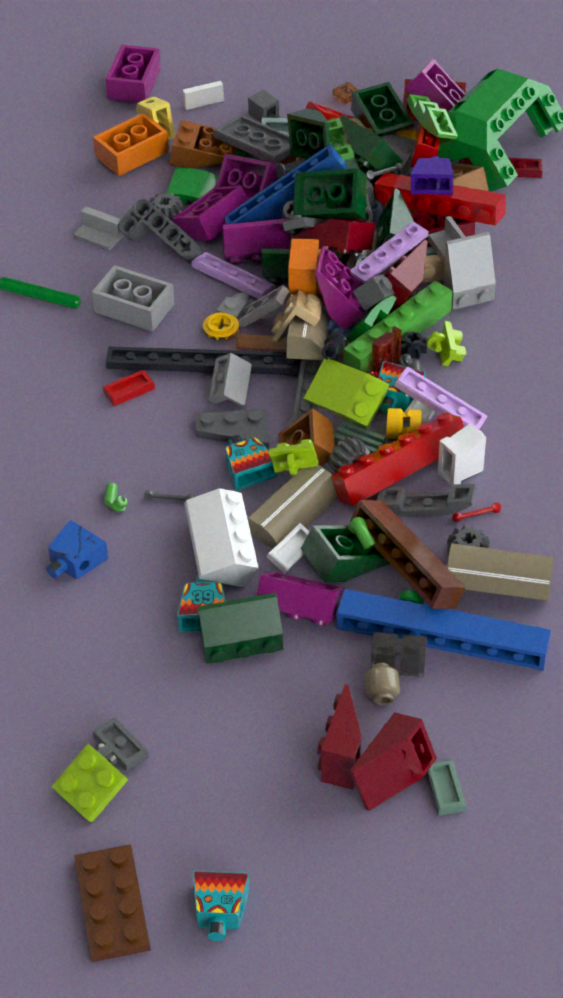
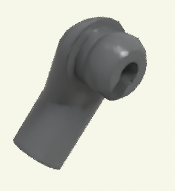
M404 354L400 357L399 363L401 366L422 371L421 363L411 358L409 354Z

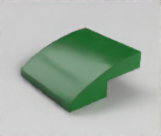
M176 168L166 194L173 193L174 196H179L183 205H185L187 200L195 202L215 187L218 175L199 169Z
M392 295L382 300L359 320L346 335L347 342L352 343L389 314L396 297Z

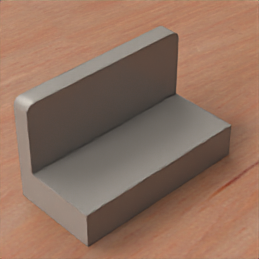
M85 207L81 211L83 225L74 233L76 239L106 250H111L124 236L119 229L121 219L89 207Z
M448 216L445 217V230L429 234L428 242L445 264L446 241L466 236L453 219Z
M232 353L217 358L209 401L217 404L229 400L239 406L245 405L252 365Z

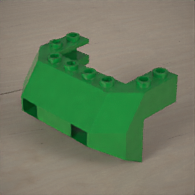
M499 68L492 70L448 112L457 133V138L440 137L438 157L448 158L450 162L469 157L474 166L484 167L488 191L491 192L507 187L518 174L501 147L498 138L524 111H526L540 137L546 136L552 129L555 132H559L563 127V110L548 85Z

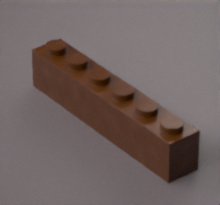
M359 500L350 521L355 517L365 520L368 530L375 541L373 546L432 609H456L466 588L459 579L383 501Z

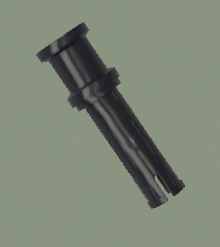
M332 332L325 340L322 356L326 360L328 358L333 360L346 347L347 338L342 332Z

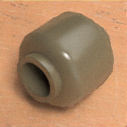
M377 663L365 673V694L374 704L388 705L393 703L394 699L399 696L400 680L396 669L389 667L387 663Z

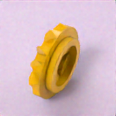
M223 312L214 313L204 320L203 331L209 338L215 337L217 341L220 338L227 340L229 336L235 337V333L239 331V322L231 314Z

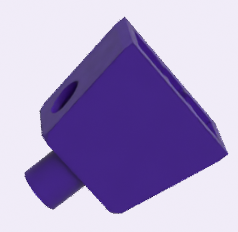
M437 156L418 159L411 172V194H453V171L450 159Z

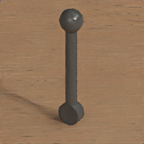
M396 163L395 166L376 172L368 171L365 174L367 179L371 180L377 175L394 170L401 171L403 166L401 163Z
M146 490L144 493V498L147 500L160 498L186 501L195 497L193 494H188L187 496L159 494L151 490Z

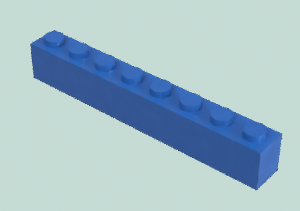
M348 589L344 590L337 611V629L544 671L550 643V629L469 614L462 611L432 609L428 605Z

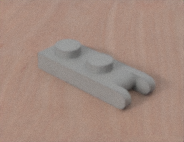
M282 285L247 305L243 310L245 315L238 320L239 326L245 327L259 318H266L275 309L277 311L286 304L285 299L289 290Z

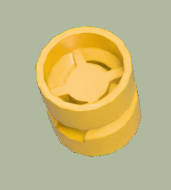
M388 408L386 439H398L402 434L417 430V427L421 425L422 410L408 409L405 413L402 409ZM403 421L410 422V427L404 428Z

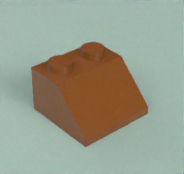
M313 408L279 433V444L298 445L301 440L310 439L313 442L318 465L323 466L330 461L328 456L334 451L332 447H335L333 421Z

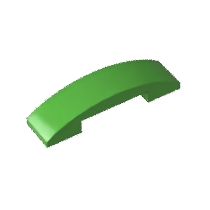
M340 119L328 121L330 144L343 160L354 158V152L345 138Z

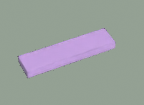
M207 252L192 260L191 267L242 292L244 291L257 299L275 290L274 284Z
M409 367L405 368L394 385L438 414L448 412L460 416L464 427L472 424L479 430L487 418V415Z

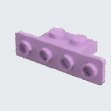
M411 222L350 270L351 275L366 283L371 278L384 274L403 255L428 236V231L415 222Z

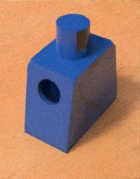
M70 520L48 547L51 563L46 567V570L55 579L63 572L74 579H78L108 559L107 543Z

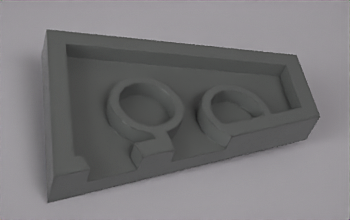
M295 215L289 217V221L283 222L284 231L294 236L328 220L302 218V215Z
M267 410L196 413L197 437L223 442L235 435H240L243 440L255 437L269 450Z

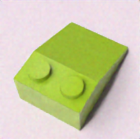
M324 358L303 399L351 424L368 430L389 390V384L368 373L330 360L329 358L328 360Z

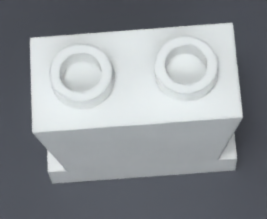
M468 424L449 438L447 436L440 440L438 475L450 486L461 484L462 480L483 471L486 437L483 432L477 430L472 424Z

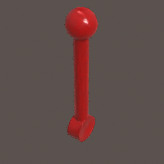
M493 503L491 507L462 514L456 512L453 514L452 519L455 522H459L462 518L487 512L499 513L502 506L499 503Z

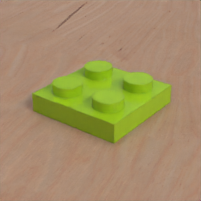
M87 744L51 787L85 819L92 823L129 779L95 748Z

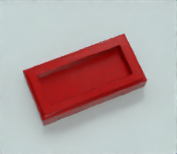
M142 370L105 385L102 388L103 393L111 404L116 406L155 390V383Z

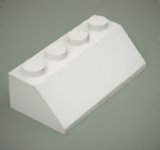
M219 488L186 500L184 505L199 579L246 587L257 571L258 563L242 493Z

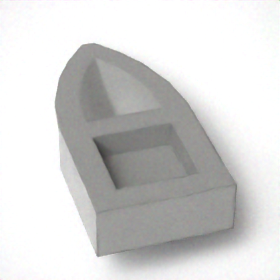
M243 291L232 297L226 296L218 307L217 313H228L239 320L244 314V308L249 305V295Z

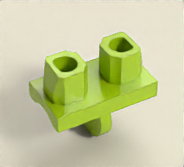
M444 321L443 330L440 333L433 332L427 338V345L429 349L439 352L442 366L448 367L452 360L462 362L466 355V349L464 346H459L463 337L462 331L453 330L451 322Z
M310 439L301 440L298 445L291 446L287 443L277 444L276 448L269 449V455L275 472L289 471L291 475H295L298 473V469L318 466L317 455L313 442Z

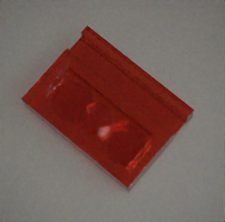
M392 327V332L387 331L382 336L377 337L372 343L371 375L379 378L383 361L400 365L402 330L398 327Z

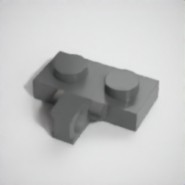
M115 717L93 730V738L100 744L97 746V751L112 765L118 762L127 772L149 758L148 750Z

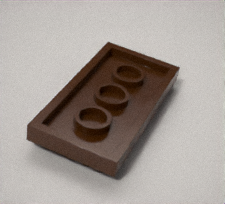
M131 844L74 855L92 962L151 951Z

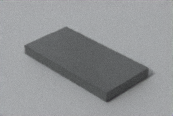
M240 115L213 130V137L268 162L277 164L291 156L289 135L246 116Z

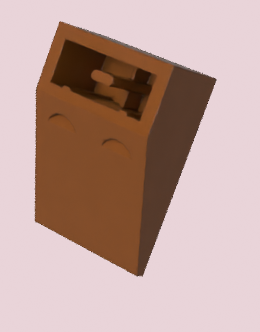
M181 120L172 145L170 164L183 168H199L222 164L225 154L235 155L237 147L213 137V130L217 128Z

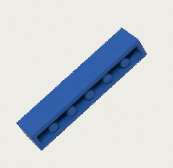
M329 144L224 216L226 225L281 219L284 205L294 200L296 172L347 169L345 161Z

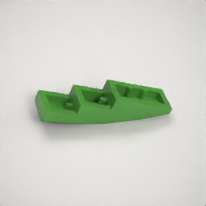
M409 94L407 103L418 122L428 132L436 137L457 138V133L446 109H440L438 104L430 102L427 96Z

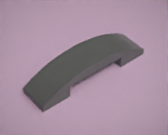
M476 484L451 485L450 492L406 493L404 486L387 487L379 491L377 501H383L397 515L410 517L444 516L460 512L472 506Z

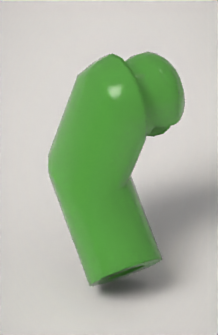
M108 483L104 495L105 505L115 512L124 511L128 504L127 499L124 498L122 500L121 495L117 496V484Z
M360 517L353 518L348 525L350 532L356 534L364 549L370 548L375 544V541L368 530L365 520Z

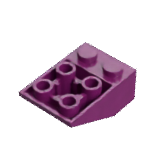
M323 246L320 251L315 274L329 316L343 330H346L365 316L366 311H364L353 293L354 290L364 283L352 276L351 269L345 267L333 252Z

